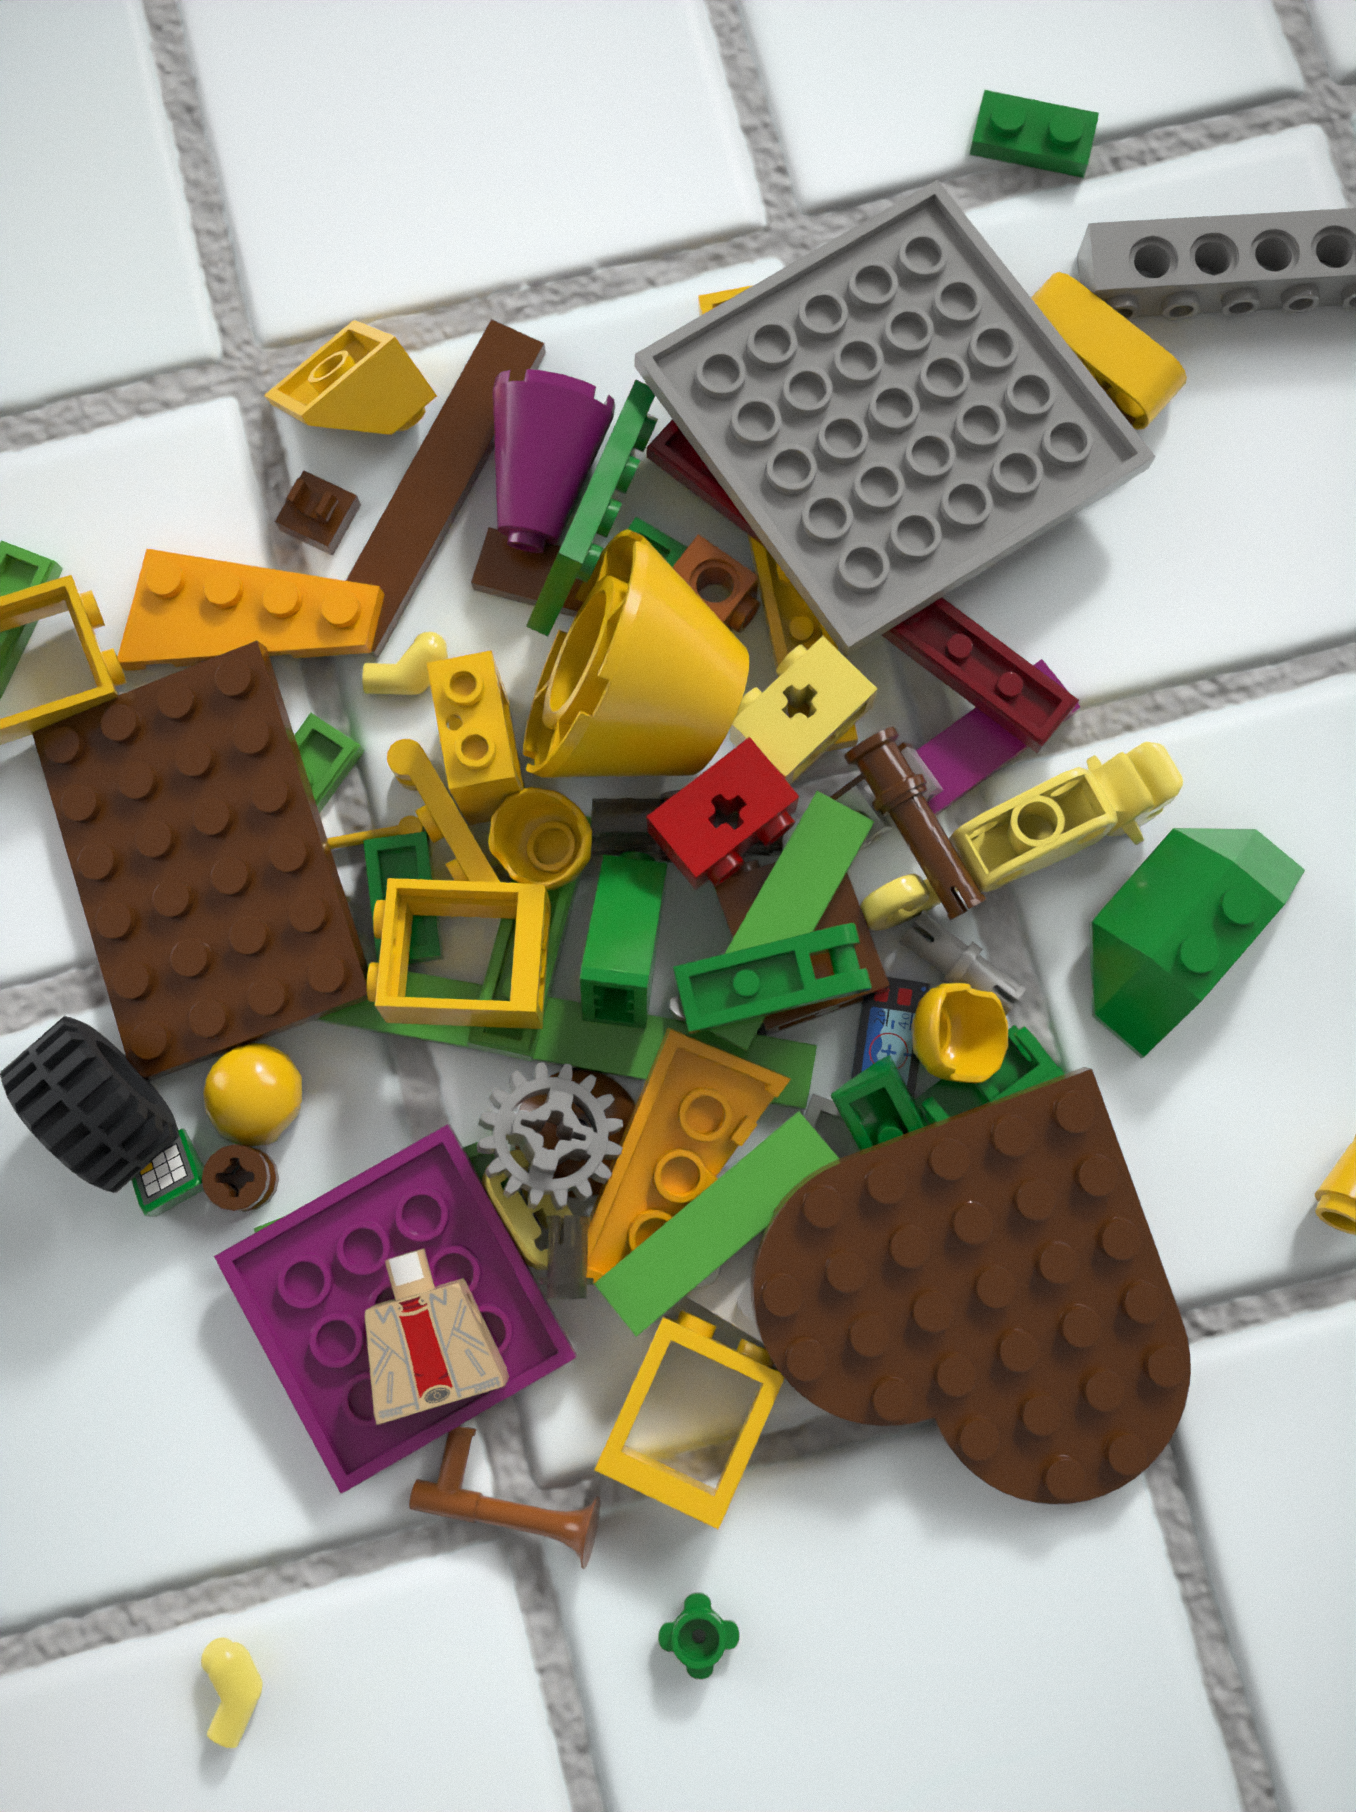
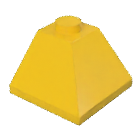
M356 320L349 323L264 395L271 405L308 426L392 435L396 431H405L417 424L425 415L426 410L424 407L437 397L395 336Z

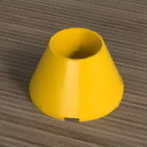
M629 529L623 530L602 550L588 583L584 581L581 583L574 597L582 601L583 604L576 614L568 633L560 629L558 630L543 667L530 708L523 744V755L534 759L535 766L528 763L525 769L527 772L539 777L696 775L706 767L720 748L739 709L749 672V653L747 648L644 536Z

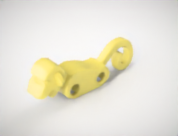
M1144 742L1126 754L1124 752L1118 753L1104 764L1100 762L1096 755H1093L1086 760L1088 769L1077 767L1068 770L997 805L960 826L953 832L949 840L981 893L998 889L1018 878L1068 858L1096 844L1105 835L1116 837L1127 834L1132 842L1138 845L1144 841L1140 827L1162 813L1163 808L1176 798L1183 786V778L1165 747L1159 743ZM914 873L894 879L876 889L861 902L860 908L868 929L881 931L907 922L919 916L923 910L927 912L941 902L928 879L923 880L921 876Z

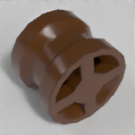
M236 1144L222 1147L213 1153L204 1165L202 1174L203 1189L209 1200L221 1209L248 1212L260 1209L270 1202L277 1191L279 1182L277 1165L270 1155L257 1148ZM238 1161H240V1168H238L234 1172V1174H231L232 1171L238 1167Z

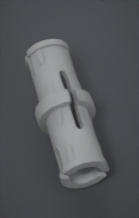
M924 910L912 926L932 942H929L911 927L899 941L902 946L909 948L945 975L942 980L943 983L970 984L973 989L996 994L1001 1001L1005 1015L1009 1013L1014 1005L996 993L993 988L1013 1003L1018 1001L1026 990L1025 986L1019 985L979 955L983 950L973 941L967 946L929 917L928 913Z

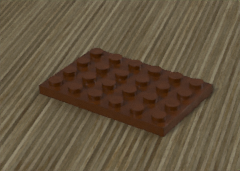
M256 640L120 694L112 700L32 732L127 1060L144 1079L149 1081L155 1080L227 1053L237 1046L254 1043L368 1000V965L266 646Z

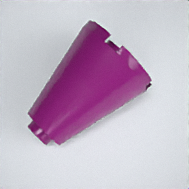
M526 369L524 381L508 382L510 370L501 372L495 377L493 387L497 530L508 537V546L525 552L542 553L545 543L557 544L614 418L615 400L608 394L603 404L594 398L596 386L574 377L543 370Z

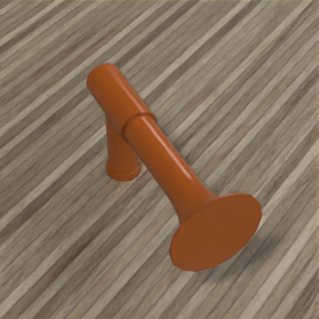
M460 1425L449 1431L437 1483L417 1479L411 1491L409 1508L474 1524L481 1522L560 1541L575 1551L580 1557L581 1568L585 1570L596 1538L601 1506L600 1497L597 1496L591 1505L581 1510L557 1511L483 1496L481 1492L462 1489L472 1437L476 1434V1429Z

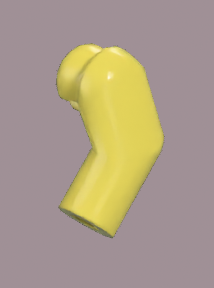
M423 632L415 638L414 643L396 664L365 663L362 675L364 693L417 695L423 693L430 686L426 663L448 659L445 640L435 632Z
M221 1637L211 1641L205 1647L201 1656V1666L209 1674V1679L221 1699L206 1734L210 1740L220 1746L237 1748L262 1694L263 1681L249 1651L241 1643Z

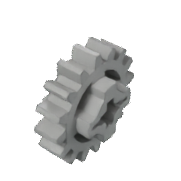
M544 1062L537 1063L534 1069L533 1080L527 1081L519 1071H514L509 1077L511 1094L498 1088H494L490 1094L489 1100L499 1112H482L479 1118L478 1125L492 1131V1135L478 1141L477 1152L484 1154L494 1153L495 1160L487 1167L485 1174L488 1178L497 1177L503 1173L506 1175L509 1181L506 1184L503 1195L507 1198L513 1196L520 1188L528 1191L527 1202L528 1208L531 1209L536 1208L543 1195H550L555 1209L562 1210L567 1203V1192L571 1190L582 1202L589 1199L592 1195V1190L587 1179L590 1177L596 1182L605 1184L612 1173L601 1162L602 1159L615 1160L622 1152V1147L608 1141V1136L618 1133L623 1127V1122L621 1119H606L604 1114L615 1099L611 1094L596 1099L590 1093L596 1081V1077L592 1074L586 1077L580 1084L571 1081L572 1065L565 1063L557 1077H549L548 1069ZM547 1094L544 1105L534 1111L518 1110V1113L513 1112L523 1101L534 1096ZM572 1102L583 1110L590 1122L591 1128L581 1125L571 1109ZM546 1123L557 1125L556 1136L565 1139L560 1140L554 1150L543 1148V1136L535 1133L541 1132ZM506 1140H508V1144L520 1147L529 1162L527 1172L513 1159ZM571 1159L579 1162L582 1159L587 1160V1163L576 1173L564 1178L553 1179L557 1166L566 1160Z

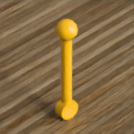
M408 815L403 817L399 824L395 826L327 839L330 849L334 850L364 844L363 840L424 832V827L418 817Z

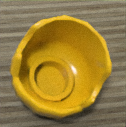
M528 787L507 796L492 815L488 843L491 854L498 859L513 880L518 883L546 884L547 890H555L575 881L591 858L592 829L582 810L565 795L555 790Z
M944 983L930 989L919 1001L911 1024L913 1052L926 1070L937 1078L964 1083L985 1082L1001 1068L1008 1049V1021L1000 999L992 992L973 989L970 984Z
M248 1043L245 1046H237L225 1053L212 1066L206 1077L203 1090L206 1115L220 1137L232 1143L248 1147L269 1145L278 1140L281 1133L300 1113L302 1076L289 1055L266 1043Z

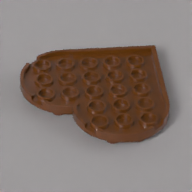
M1083 1067L835 1160L820 1167L796 1184L774 1209L773 1212L775 1214L763 1234L758 1249L755 1250L752 1263L751 1302L753 1315L764 1347L779 1372L799 1394L820 1409L848 1421L874 1426H901L932 1418L945 1443L974 1475L1005 1494L1018 1499L1043 1504H1072L1107 1495L1131 1482L1145 1471L1171 1440L1184 1412L1190 1386L1191 1359L1188 1337L1092 1068Z

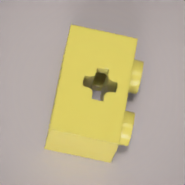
M824 636L809 649L802 644L793 649L777 667L776 673L779 677L764 692L755 687L744 695L730 728V741L736 747L750 737L790 785L872 708L878 690ZM788 703L796 709L806 703L810 707L808 718L799 712L790 719L786 715Z

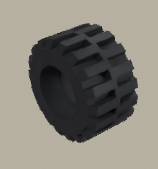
M67 1016L62 1017L0 1072L1 1082L11 1106L33 1135L74 1174L87 1183L105 1191L117 1193L179 1137L178 1127L172 1111L149 1080L144 1079L127 1060L126 1056L106 1037L90 1025Z

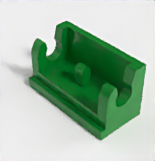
M1013 1025L1008 1029V1049L1001 1068L989 1079L982 1083L953 1082L941 1079L914 1100L927 1124L931 1125L1059 1077L1065 1073L1060 1066L1056 1065L1039 1041L1025 1026L1018 1029L1016 1025Z

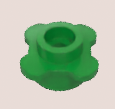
M700 1592L688 1595L684 1602V1610L673 1622L662 1624L658 1634L661 1648L667 1652H674L677 1659L686 1666L689 1676L694 1679L708 1678L713 1673L714 1664L720 1660L724 1651L734 1649L740 1638L737 1624L732 1620H723L711 1608L709 1596ZM697 1629L705 1632L706 1637L702 1642H696L692 1637L693 1632Z

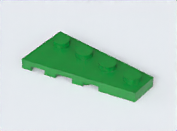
M637 379L634 381L525 626L547 637L556 622L575 579L577 578L588 583L603 550V547L592 543L595 534L597 533L605 538L608 537L622 505L621 502L611 498L614 490L626 494L641 461L631 456L630 453L633 448L644 452L658 421V418L648 414L655 394L647 384Z

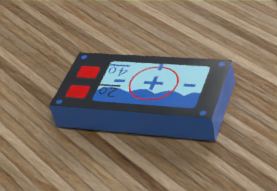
M887 977L890 984L887 992L876 996L875 993L863 996L851 1079L878 1060L890 1055L914 1098L920 1060L913 1052L911 1024L918 1003L929 991L930 983Z

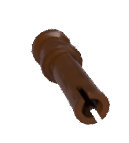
M894 726L889 727L854 746L844 755V758L848 765H856L873 792L875 799L872 802V806L875 811L880 812L882 816L890 815L951 921L968 911L956 892L955 887L968 909L976 907L987 899L980 892L925 800L923 794L927 791L925 786L927 781L922 774H914L895 742L899 734Z

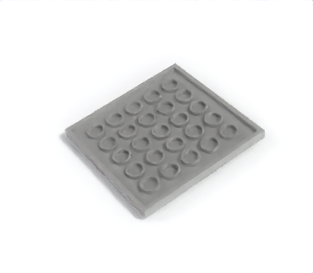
M938 179L635 353L636 370L845 657L1146 471L1156 457Z

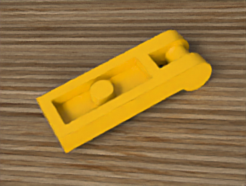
M401 739L394 742L387 752L388 766L403 788L419 792L425 805L415 810V813L433 844L443 838L449 844L456 858L445 865L454 881L500 882L420 744L412 739Z

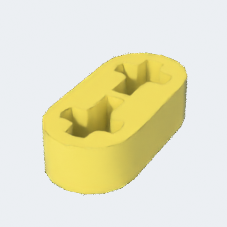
M521 1150L509 1151L515 1162L527 1172L529 1162ZM484 1172L482 1176L483 1187L528 1266L537 1270H550L568 1263L576 1255L581 1242V1232L567 1204L562 1210H556L551 1201V1196L543 1195L535 1209L528 1208L519 1192H516L510 1198L503 1195L504 1190L500 1183L507 1178L504 1173L497 1177L488 1178ZM521 1188L522 1193L527 1200L528 1191ZM533 1213L544 1229L556 1227L559 1230L561 1238L554 1243L557 1255L551 1248L540 1251L536 1247L534 1240L542 1233L532 1215Z

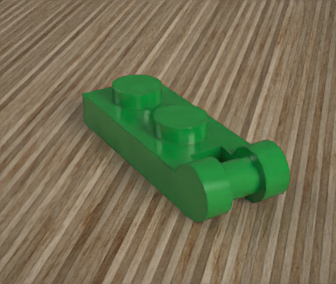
M855 923L838 925L673 966L689 1034L871 990L872 985L868 970L866 968L860 969L854 947L860 944ZM828 953L834 975L815 979L810 956Z

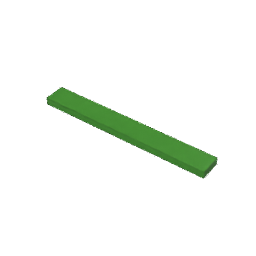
M408 971L405 997L479 1000L483 985ZM549 997L533 1061L564 1066L566 1063L576 1069L646 1081L667 1028H670L789 1077L791 1079L778 1098L774 1097L770 1104L806 1110L817 1045L756 1034L746 1052L708 1030L689 1034L687 1022L648 1015L646 1029L582 1021L581 1002ZM369 1000L313 1020L472 1049L467 1043L472 1026L386 1023L375 1007V1002H369Z

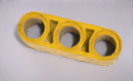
M1061 272L1053 273L1031 297L1120 411L1136 418L1132 426L1134 429H1145L1186 384L1187 376L1185 370L1171 353L1068 274Z

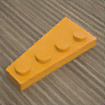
M146 548L117 657L124 671L146 670V665L170 663L175 667H187L199 664L201 661L209 660L256 640L266 646L269 656L291 655L294 659L372 653L371 649L385 594L380 586Z
M667 1028L619 1144L622 1147L621 1155L611 1163L609 1170L612 1175L601 1187L582 1233L579 1249L567 1269L569 1276L594 1285L596 1281L718 1179L716 1176L738 1146L742 1147L758 1125L756 1122L774 1097L778 1098L791 1079L749 1060Z

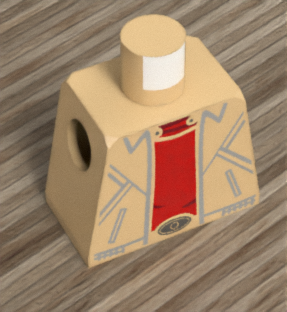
M424 1249L385 1260L395 1299L373 1305L365 1310L373 1407L377 1425L505 1386L509 1378L506 1365L464 1278L434 1286Z

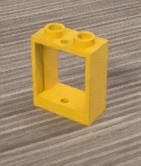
M72 575L1 596L0 632L69 611L97 687L0 719V745L32 735L34 731L118 697L116 687L127 683L114 648L102 651L94 629L105 626L92 590L80 593Z
M492 650L426 663L448 787L469 826L490 822L492 815L507 796L525 789L509 700Z
M388 878L386 900H377L374 908V936L376 939H381L379 963L371 962L368 968L367 997L369 1002H375V1007L386 1023L542 1029L551 902L546 884ZM413 915L516 919L510 1001L405 997Z
M681 1310L676 1321L665 1315L663 1316L594 1470L719 1530L785 1378L777 1368L773 1367L774 1362L765 1348L741 1338L737 1349L712 1338L717 1326ZM670 1341L676 1342L761 1383L716 1488L624 1445Z

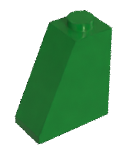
M623 852L619 856L603 855L579 978L582 1021L643 1029L647 1027L667 882V863L657 862L648 854Z

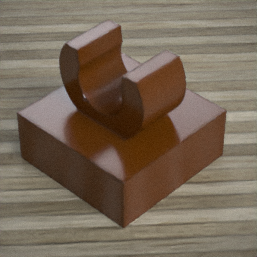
M303 470L288 493L285 504L278 514L275 523L280 531L333 556L359 510L361 503L357 495Z

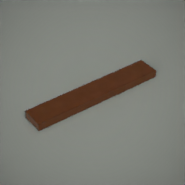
M493 319L490 320L346 581L380 586L385 594L371 649L372 653L368 654L379 658L495 447L493 411L495 377L503 371L510 370L508 382L524 381L526 369L537 370L546 354L543 342Z

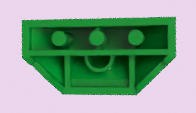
M1173 828L1089 923L1090 968L1093 991L1092 1017L1141 1059L1144 1058L1203 1001L1283 908L1305 869L1257 829Z

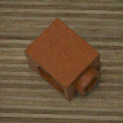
M699 534L672 567L730 631L734 629L738 633L743 632L761 605V602L756 600L759 576ZM717 584L728 589L731 595L724 601L714 603L704 600L699 595V592L708 585Z

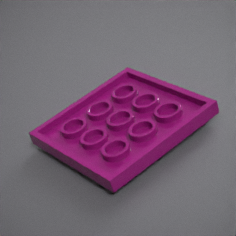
M451 1124L443 1126L214 1256L340 1494L577 1358L575 1349L532 1271L524 1261L490 1201L478 1173ZM424 1249L434 1286L463 1278L466 1281L506 1365L509 1378L503 1387L377 1425L373 1407L365 1310L373 1305L395 1299L385 1260Z

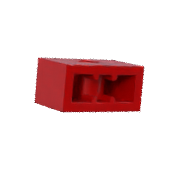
M748 737L646 816L647 832L695 890L708 880L716 887L729 879L744 865L745 861L740 855L760 840L767 847L780 839L794 826L796 822L791 815L796 812L800 796L755 742ZM720 809L727 816L737 810L739 813L737 828L733 829L727 823L715 828V811Z

